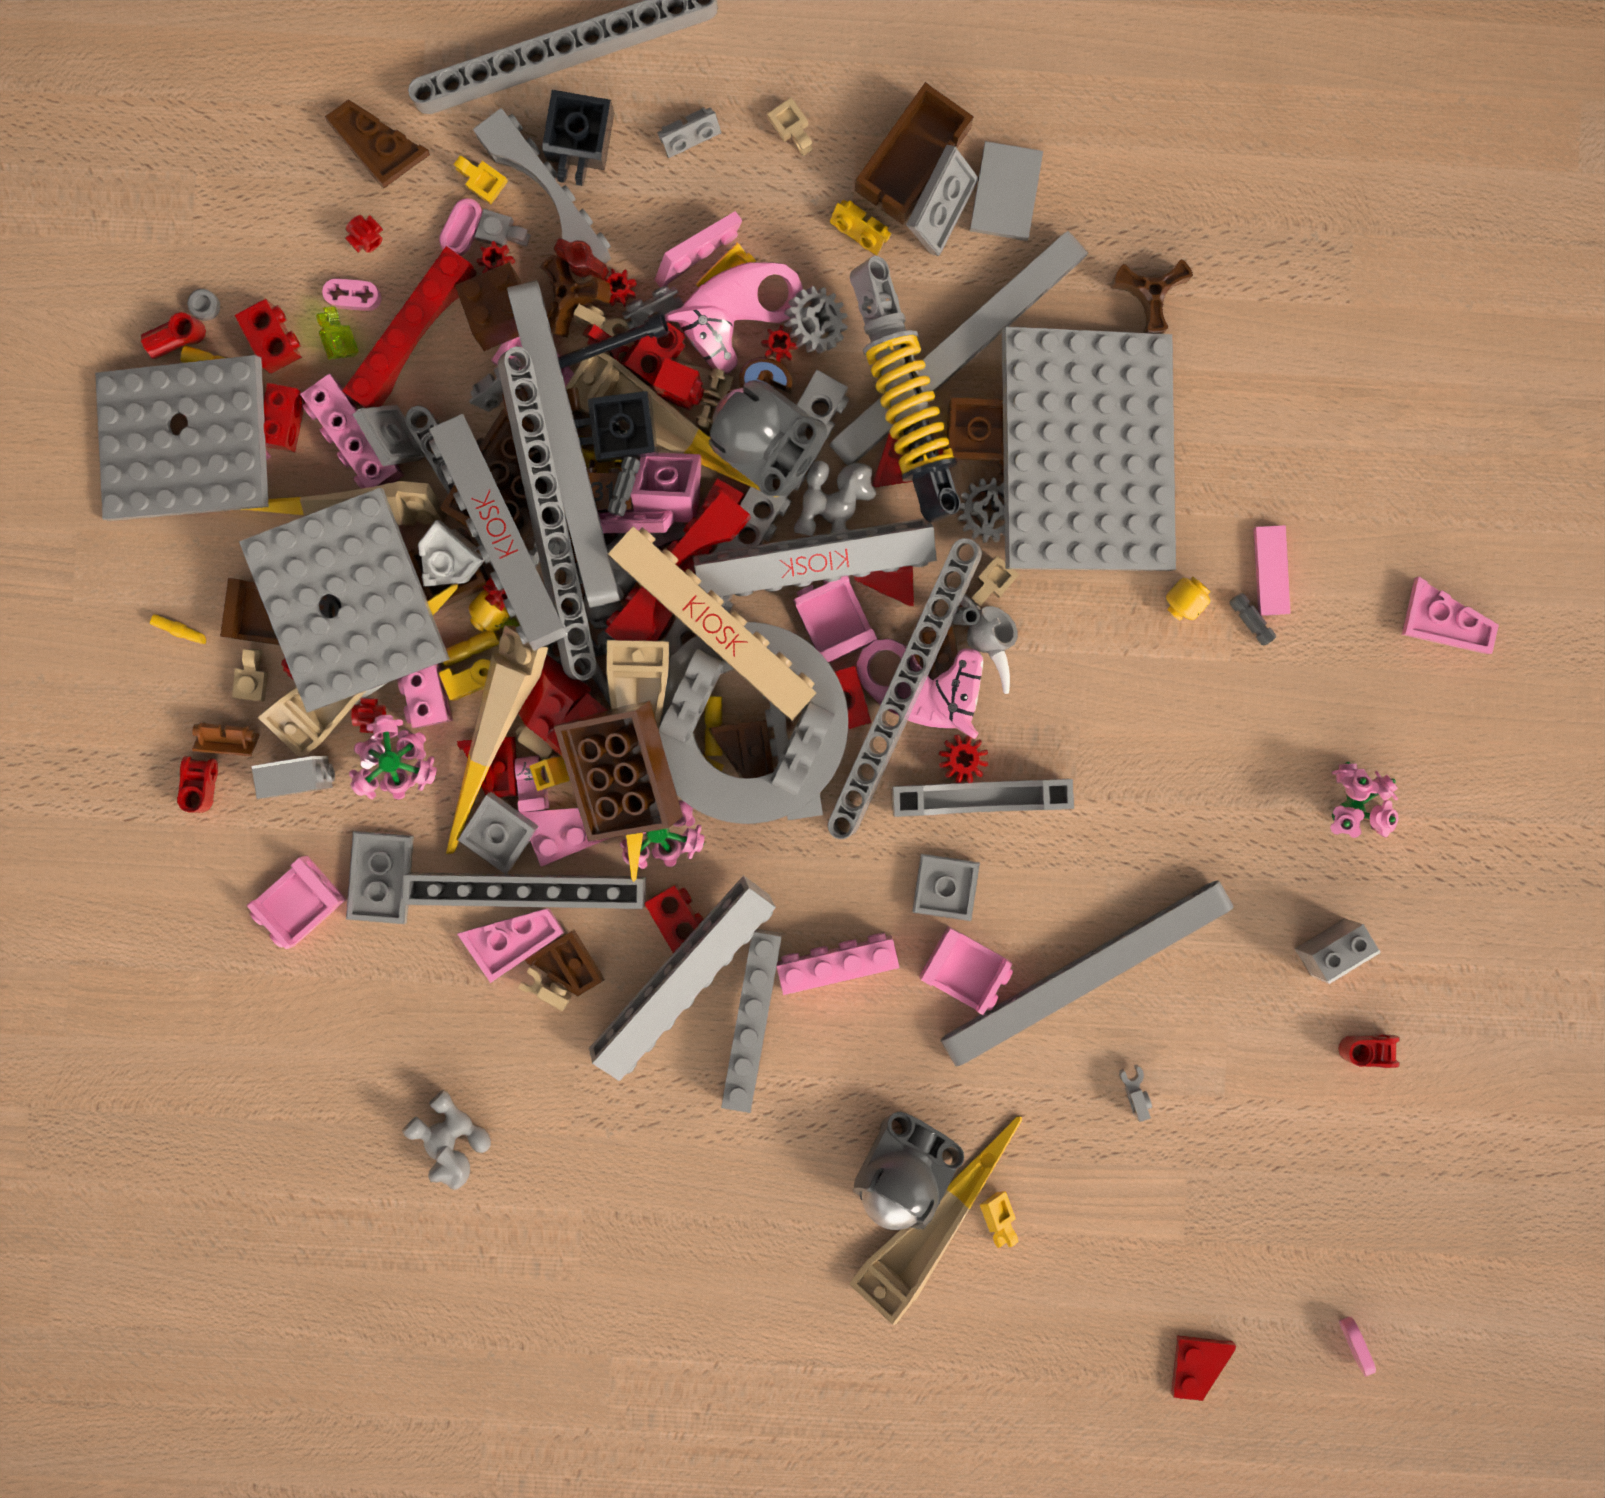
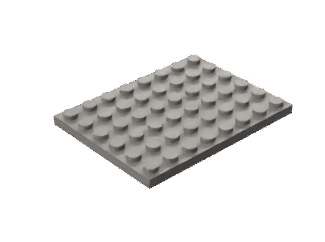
M1025 327L1003 328L1005 569L1176 570L1172 334Z

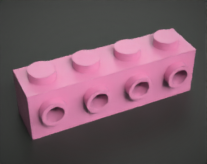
M331 374L326 375L300 394L306 402L302 405L313 420L317 418L323 427L319 429L330 444L334 442L340 451L336 453L338 458L347 468L350 466L357 474L353 478L361 489L393 483L405 476L397 464L388 466L381 464L353 416L358 410L350 397L342 391L343 387Z
M441 663L397 679L400 693L402 695L405 694L407 706H404L405 718L408 724L411 723L412 728H422L453 721L448 695L439 675V672L442 671Z
M885 933L868 936V941L857 943L856 939L839 943L838 948L828 950L827 946L810 950L811 954L799 956V953L788 954L781 957L782 961L777 962L783 995L900 968L893 938L891 935L886 936Z

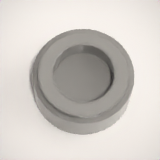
M198 289L191 293L188 298V309L199 320H212L220 311L219 299L209 290Z

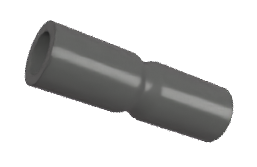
M959 607L951 625H975L980 619V613L973 607Z

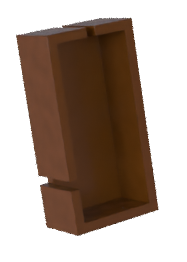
M925 82L856 178L855 192L875 206L881 202V210L903 225L914 210L946 145L959 147L971 130L974 116Z

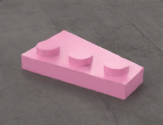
M578 808L520 812L539 826L530 841L541 867L607 840L601 839L588 842Z

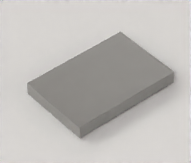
M985 141L970 226L971 232L1028 241L1043 151Z
M946 145L906 224L929 253L936 256L941 254L978 181V176L955 146Z
M353 831L346 920L395 924L407 923L408 905H403V875L411 873L414 836Z

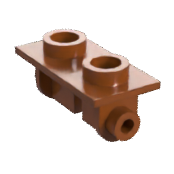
M200 722L199 724H194L192 729L193 736H197L192 751L252 756L260 734L255 733V730H251L249 726L226 725L225 730H222L221 725Z

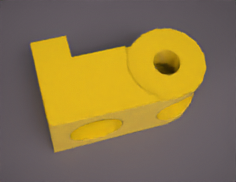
M486 659L478 660L473 664L472 668L458 674L451 668L439 672L449 699L456 701L484 689L491 661Z
M562 756L546 759L529 766L537 791L570 781ZM543 767L546 768L550 783L545 782L541 776Z

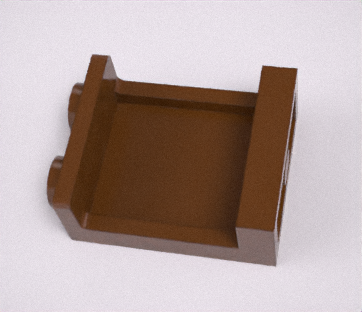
M228 578L220 637L280 645L256 583Z

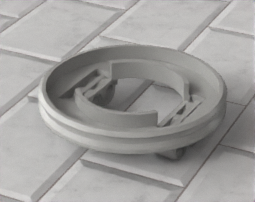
M747 622L744 627L752 635L757 631L770 643L767 648L776 655L778 652H781L792 662L789 668L795 674L799 675L803 672L815 683L812 689L816 694L802 709V714L775 771L757 778H738L715 768L701 753L693 731L720 674L722 675L735 669L698 636L685 643L669 659L668 678L659 734L678 797L692 808L715 819L731 823L756 824L780 819L796 812L812 801L826 787L835 774L844 754L848 734V711L838 677L823 655L811 644L783 628L765 623Z

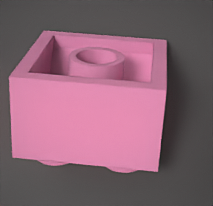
M658 453L659 455L641 457L638 473H636V479L631 492L634 512L671 511L673 512L674 522L689 523L692 518H696L700 502L701 455Z

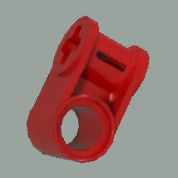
M184 756L180 764L177 803L185 812L204 813L212 807L214 802L218 762L213 758L204 761L194 760L191 756ZM202 769L203 772H196L195 770ZM195 792L200 796V803L197 807H194L191 803V797Z
M1390 1034L1346 1036L1339 1043L1338 1050L1340 1056L1356 1066L1400 1067V1062L1396 1060V1043L1400 1041L1399 1036ZM1360 1045L1361 1051L1359 1055L1353 1058L1352 1052L1354 1047Z

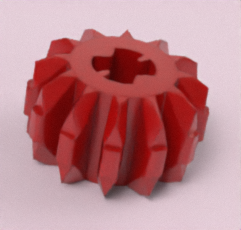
M956 734L954 735L956 746L948 740L944 742V745L950 751L949 753L939 751L938 755L947 757L948 761L939 763L940 768L950 766V769L945 773L946 778L951 777L957 772L955 777L956 783H961L963 774H965L966 781L972 783V771L976 776L982 777L983 773L977 766L987 767L988 762L980 760L979 756L987 755L988 750H976L982 744L980 739L976 740L973 745H970L972 737L966 735L964 744H962L960 735ZM962 750L964 754H970L971 760L967 761L968 765L966 767L962 763L956 762V757H960L958 753Z

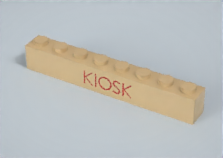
M632 527L608 553L609 557L785 716L793 720L815 696L816 692L812 689L815 683L803 672L799 675L795 674L789 668L792 662L781 652H778L776 655L767 648L770 644L769 641L756 631L752 635L744 627L747 622L734 610L729 614L721 606L724 601L714 591L710 590L706 593L698 586L701 580L692 571L687 569L684 573L675 564L679 560L670 551L664 548L661 552L652 543L656 539L642 527L638 531L635 527Z

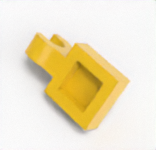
M460 155L453 164L456 167V171L469 179L465 184L466 187L490 205H492L508 182L505 176L483 160L476 167Z
M1006 1191L996 1192L982 1202L980 1208L989 1232H995L993 1241L996 1247L1000 1248L1005 1243H1007L1008 1247H1012L1018 1243L1017 1234L1011 1225V1222L1016 1218Z

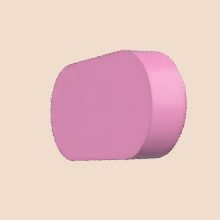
M465 198L455 204L439 237V242L443 249L448 246L460 256L469 250L483 213L482 208L475 200Z
M1348 1316L1339 1320L1347 1343L1363 1375L1366 1377L1375 1373V1364L1353 1318Z

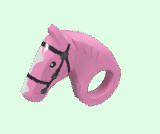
M748 262L727 269L701 285L681 308L665 314V321L678 322L688 340L711 369H721L725 371L724 374H728L738 363L736 353L732 347L734 321L745 319L781 323L790 318L784 314L785 310L791 307L788 303L789 300L803 290L798 274L785 264ZM777 274L787 283L788 298L785 304L778 310L767 311L758 301V286L767 276Z
M893 639L875 640L862 650L857 661V673L860 683L880 705L889 686H882L875 682L870 674L869 667L873 657L884 650L893 651L902 659L907 646ZM961 649L949 670L934 680L927 676L908 721L929 727L957 728L975 739L979 733L971 721L978 701L983 669V657L980 652L975 649ZM912 656L910 667L918 672L922 668L914 656ZM902 682L898 686L900 697L906 699L911 694V687L906 682ZM893 709L888 710V711H890V712H892V713L898 715V713H897L895 710H893Z

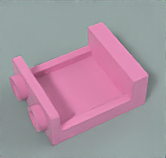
M843 576L841 579L833 582L824 581L825 585L815 590L812 585L798 591V597L793 599L815 649L823 655L828 663L877 640L854 593L848 576Z
M308 856L299 857L290 865L292 868L256 900L247 904V907L251 910L250 916L259 925H264L270 931L269 936L277 946L284 947L285 949L295 946L347 900Z
M947 926L919 977L921 981L930 986L937 987L984 1015L986 1010L991 1011L998 1000V995H996L998 988L1001 984H1007L1013 970L1010 969L1012 963L1008 959Z

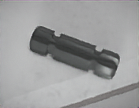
M625 456L621 465L623 471L619 472L612 494L614 499L610 500L608 511L613 515L623 516L627 507L625 502L629 501L636 479L634 474L638 473L640 461L636 458Z
M1240 593L1230 601V605L1235 612H1240L1239 617L1252 633L1257 634L1256 638L1261 645L1264 646L1272 642L1276 638L1274 631L1270 627H1266L1267 622L1253 605L1250 606L1248 604L1250 601L1245 594Z

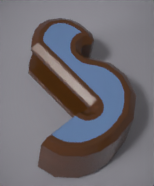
M758 357L749 360L741 368L739 374L740 388H743L747 382L758 379L785 392H792L793 382L788 369L774 359Z

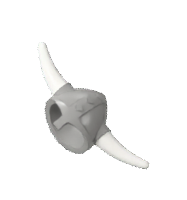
M965 594L961 605L963 607L976 608L980 613L978 623L969 626L967 634L968 646L979 652L989 654L999 672L1003 693L1008 694L1010 673L1005 650L1013 646L1018 638L1015 622L1007 613L994 606H986L980 609Z

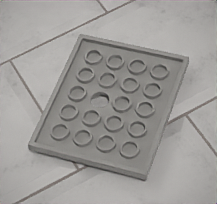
M252 355L95 373L103 520L117 521L269 507L261 357ZM177 413H182L188 420V426L181 431L180 435H174L170 429V421Z
M377 488L239 541L306 712L317 710L449 660L383 488ZM327 594L335 595L341 602V609L334 618L323 616L319 610V602Z

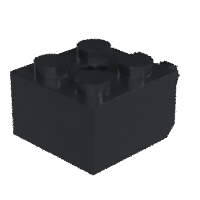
M558 90L551 91L543 138V153L547 161L559 163L558 182H566L569 165L577 166L575 181L576 185L584 186L587 168L605 171L615 114L611 99Z
M648 391L588 399L590 418L574 420L576 429L591 427L593 437H579L581 447L594 445L595 459L599 463L623 460L625 456L639 458L659 455L651 395ZM625 420L630 425V429L625 434L616 430L617 426H621L620 421Z

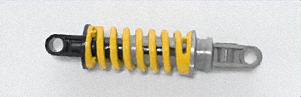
M873 256L854 268L850 273V281L865 324V334L869 335L871 342L863 348V353L867 357L869 366L872 365V376L878 378L875 386L877 391L883 394L880 403L883 408L889 409L885 414L886 422L894 424L889 432L892 438L898 440L894 445L896 453L903 455L899 460L902 481H913L922 516L928 522L935 523L957 513L960 509V499L956 493L949 470L957 465V460L954 458L951 448L943 450V455L938 453L937 449L946 447L949 444V440L947 437L934 440L933 434L944 429L942 422L929 424L928 419L937 416L940 411L937 406L929 407L928 402L935 398L934 392H924L923 387L930 383L929 376L919 375V371L923 370L926 366L923 360L915 361L914 356L921 351L917 339L919 337L918 332L905 329L904 322L906 319L904 314L901 313L888 264L883 258Z

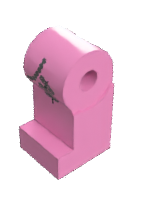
M539 755L515 759L519 812L550 808L547 788L537 791L529 767L542 761ZM542 768L541 776L543 780L546 782V777Z

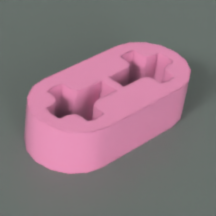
M331 279L325 283L322 290L324 299L332 307L338 309L373 311L380 305L382 300L378 288L368 281ZM337 287H339L344 293H349V295H340L338 300H336L331 295V292H336ZM366 290H369L373 298H368L367 303H365L356 294L364 295Z

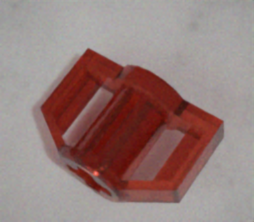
M561 238L556 242L553 248L556 255L569 263L572 272L576 276L588 277L591 275L605 281L609 270L606 264L592 254V250L586 242L581 240L569 242Z

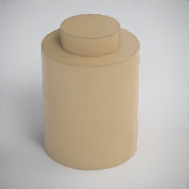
M524 722L520 724L516 731L520 735L518 742L545 760L550 759L556 751L526 727Z

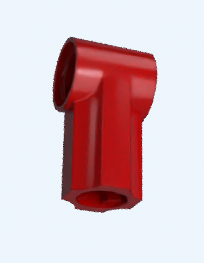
M179 312L171 316L168 322L141 334L140 341L150 357L157 359L187 344L194 345L200 343L205 337L206 329L202 321L187 313ZM190 322L191 330L184 335V326Z

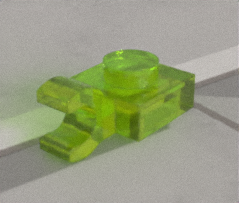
M335 306L323 307L324 313H317L316 319L319 326L322 327L318 333L328 360L356 356L359 350L350 326L341 325Z

